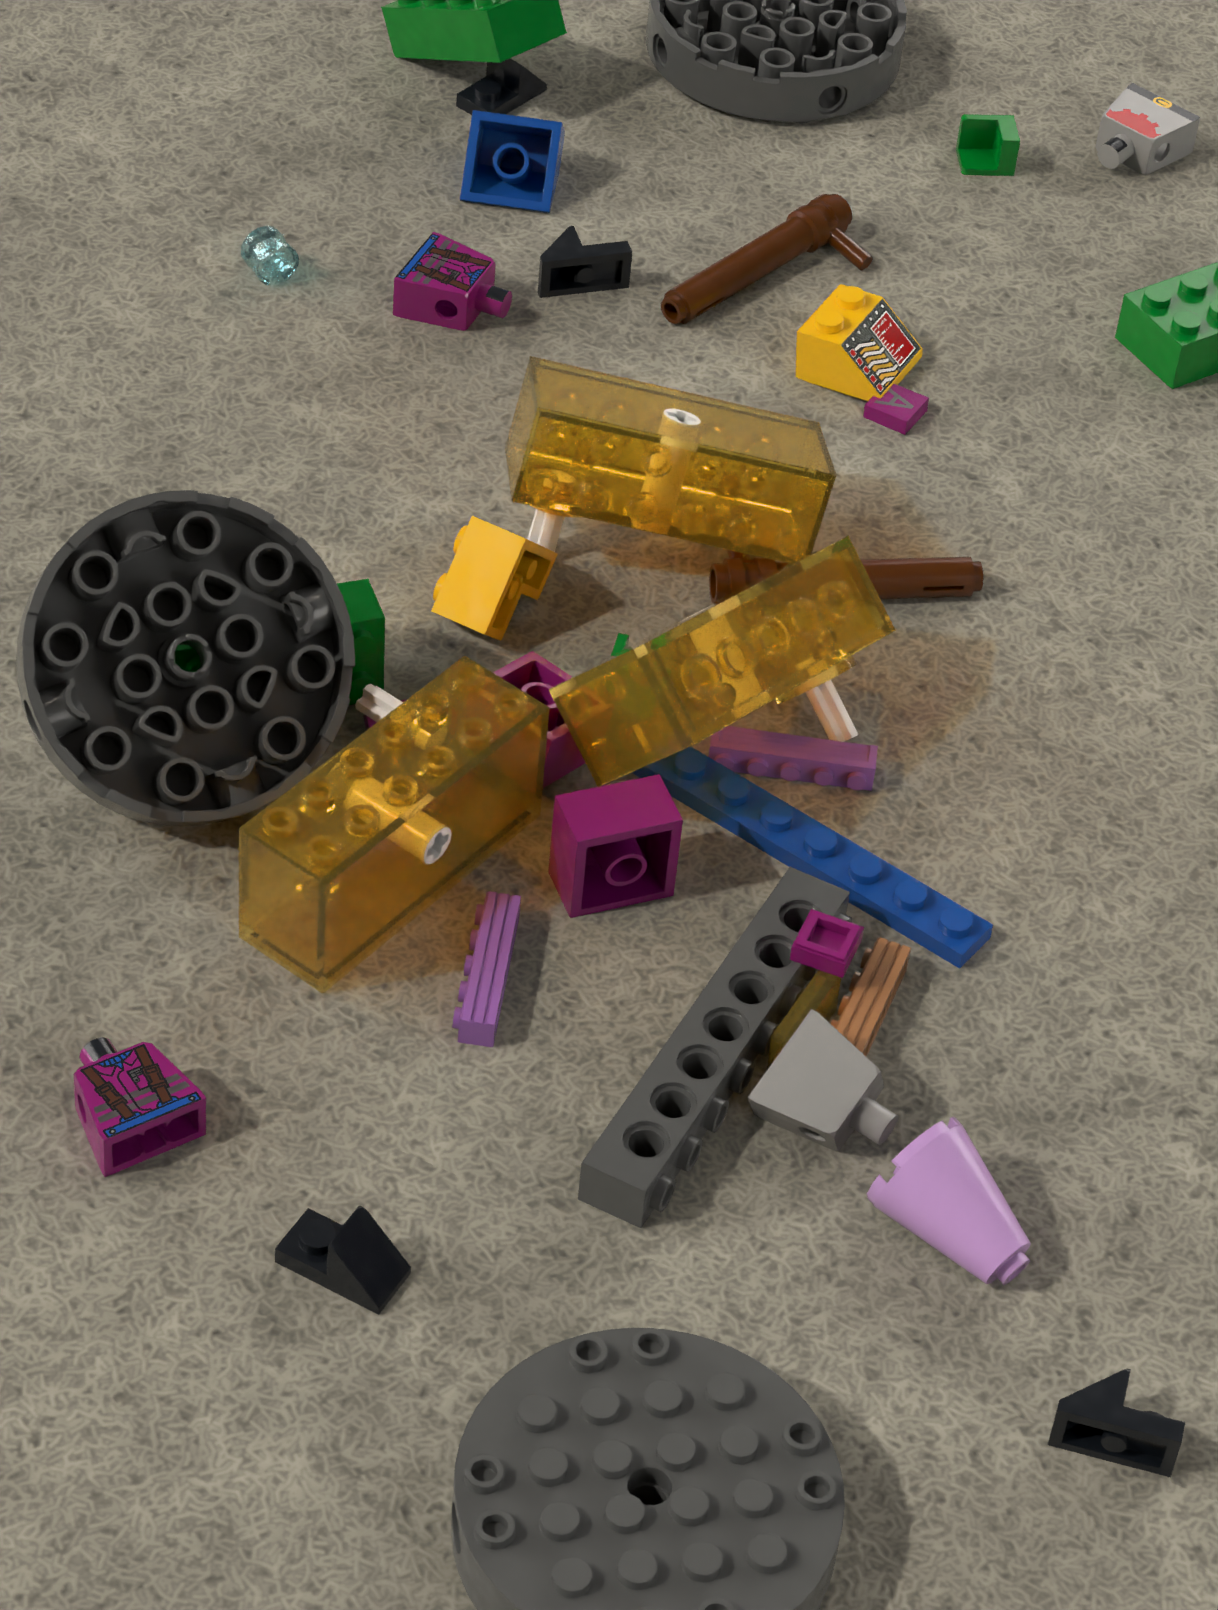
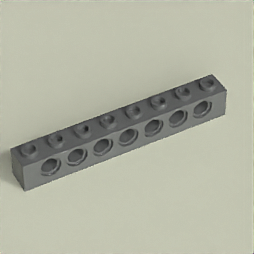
M789 867L582 1161L578 1200L639 1228H642L653 1210L662 1212L666 1208L673 1195L676 1185L675 1178L680 1170L689 1172L693 1168L701 1152L702 1138L707 1130L715 1133L720 1128L729 1107L728 1099L732 1093L742 1094L745 1091L754 1071L755 1059L759 1054L765 1057L769 1055L778 1038L780 1022L784 1017L790 1020L794 1018L802 1003L805 985L808 981L816 984L823 974V971L790 960L791 947L810 910L813 909L852 923V917L846 915L849 891Z

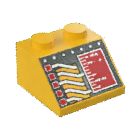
M840 284L797 331L796 377L865 401H869L872 396L881 399L893 384L898 385L921 359L923 348L882 296L865 292L859 287Z

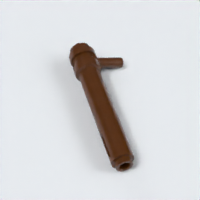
M822 194L811 200L807 205H803L791 212L785 222L665 293L664 299L661 302V311L670 323L678 324L680 322L687 324L804 252L813 253L826 244L832 246L860 271L871 264L873 257L845 234L848 225L852 221V211L848 202L838 194Z
M731 533L725 538L724 543L729 558H725L722 563H713L709 574L711 601L713 604H724L726 609H741L744 603H754L755 608H774L777 602L970 597L973 592L981 591L983 587L982 564L980 561H972V558L969 556L776 562L773 557H755L751 559L744 537L739 533Z

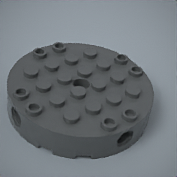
M649 0L646 46L651 61L661 75L676 89L703 104L743 117L803 124L814 120L848 115L850 112L872 103L890 88L900 68L907 9L904 0Z
M194 490L147 494L114 506L86 523L60 548L38 578L24 609L17 638L16 668L21 702L28 723L49 760L69 782L98 804L118 814L157 825L184 827L227 821L256 810L291 790L311 772L329 745L333 743L343 723L350 702L349 694L352 683V671L355 666L354 636L350 616L339 587L321 557L305 539L299 538L289 528L274 519L275 516L234 497L226 498L213 494L198 493V491ZM178 645H189L197 652L200 659V667L197 672H186L174 663V652Z
M621 1328L591 1332L563 1340L523 1360L507 1372L487 1392L476 1407L464 1430L455 1462L451 1510L453 1555L465 1590L477 1610H820L821 1602L832 1578L843 1527L845 1509L844 1483L836 1452L821 1421L793 1387L756 1359L725 1344L686 1332L656 1328Z

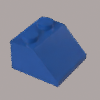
M473 110L460 201L550 213L560 171L565 136L563 123Z

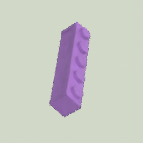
M713 723L708 757L733 772L751 774L756 777L767 776L787 781L796 780L817 783L821 786L832 785L847 787L852 790L872 791L878 746Z
M488 891L486 892L484 905L477 904L474 924L479 925V930L472 929L469 950L474 951L473 955H466L464 976L469 977L468 981H461L458 1002H463L462 1008L455 1007L452 1028L459 1029V1043L486 1047L494 1046L519 923L521 896L519 895L510 896L505 893L497 894V892Z

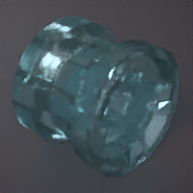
M263 226L255 229L244 239L241 246V256L244 262L253 269L256 277L265 285L271 286L287 281L296 272L299 265V256L296 250L286 242L283 234L273 226Z

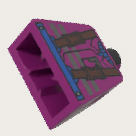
M433 232L394 278L393 315L464 331L470 327L481 312L503 319L510 309L512 292L494 286L496 264L491 257L442 234Z
M101 1037L90 1041L83 1047L79 1058L84 1066L78 1068L74 1073L75 1107L104 1177L206 1135L205 1095L152 1043L141 1042L118 1052L108 1038Z

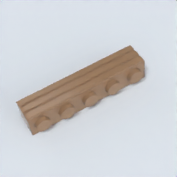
M881 937L877 939L873 949L866 948L860 968H863L861 973L856 971L850 983L849 991L852 993L850 997L843 996L837 1014L840 1018L838 1021L832 1019L830 1023L866 1057L907 971L911 947L901 946L899 943L889 942Z

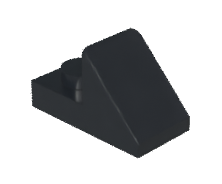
M512 59L501 63L487 62L486 77L457 93L456 107L471 115L473 110L508 114L546 91L547 84Z
M569 226L540 256L537 292L539 297L545 298L629 288L632 250L628 241L583 246L574 226Z
M362 1206L356 1208L344 1225L308 1208L275 1248L276 1263L378 1315L411 1274V1266L371 1214Z
M1131 1369L1121 1370L1059 1400L1049 1436V1446L1171 1478L1182 1443L1185 1422L1164 1417L1157 1412L1140 1411L1123 1406Z

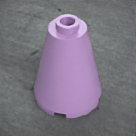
M950 1117L948 1126L943 1121H940L914 1139L892 1160L896 1168L893 1172L894 1176L887 1183L879 1175L867 1192L868 1200L878 1210L985 1284H990L998 1278L1005 1285L1018 1276L1030 1262L1029 1258L1025 1255L1031 1245L1028 1237L966 1130L955 1117Z

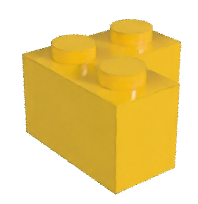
M472 516L469 524L463 526L457 534L453 547L454 559L448 573H444L436 583L433 592L435 603L431 611L501 641L521 594L538 600L558 553Z

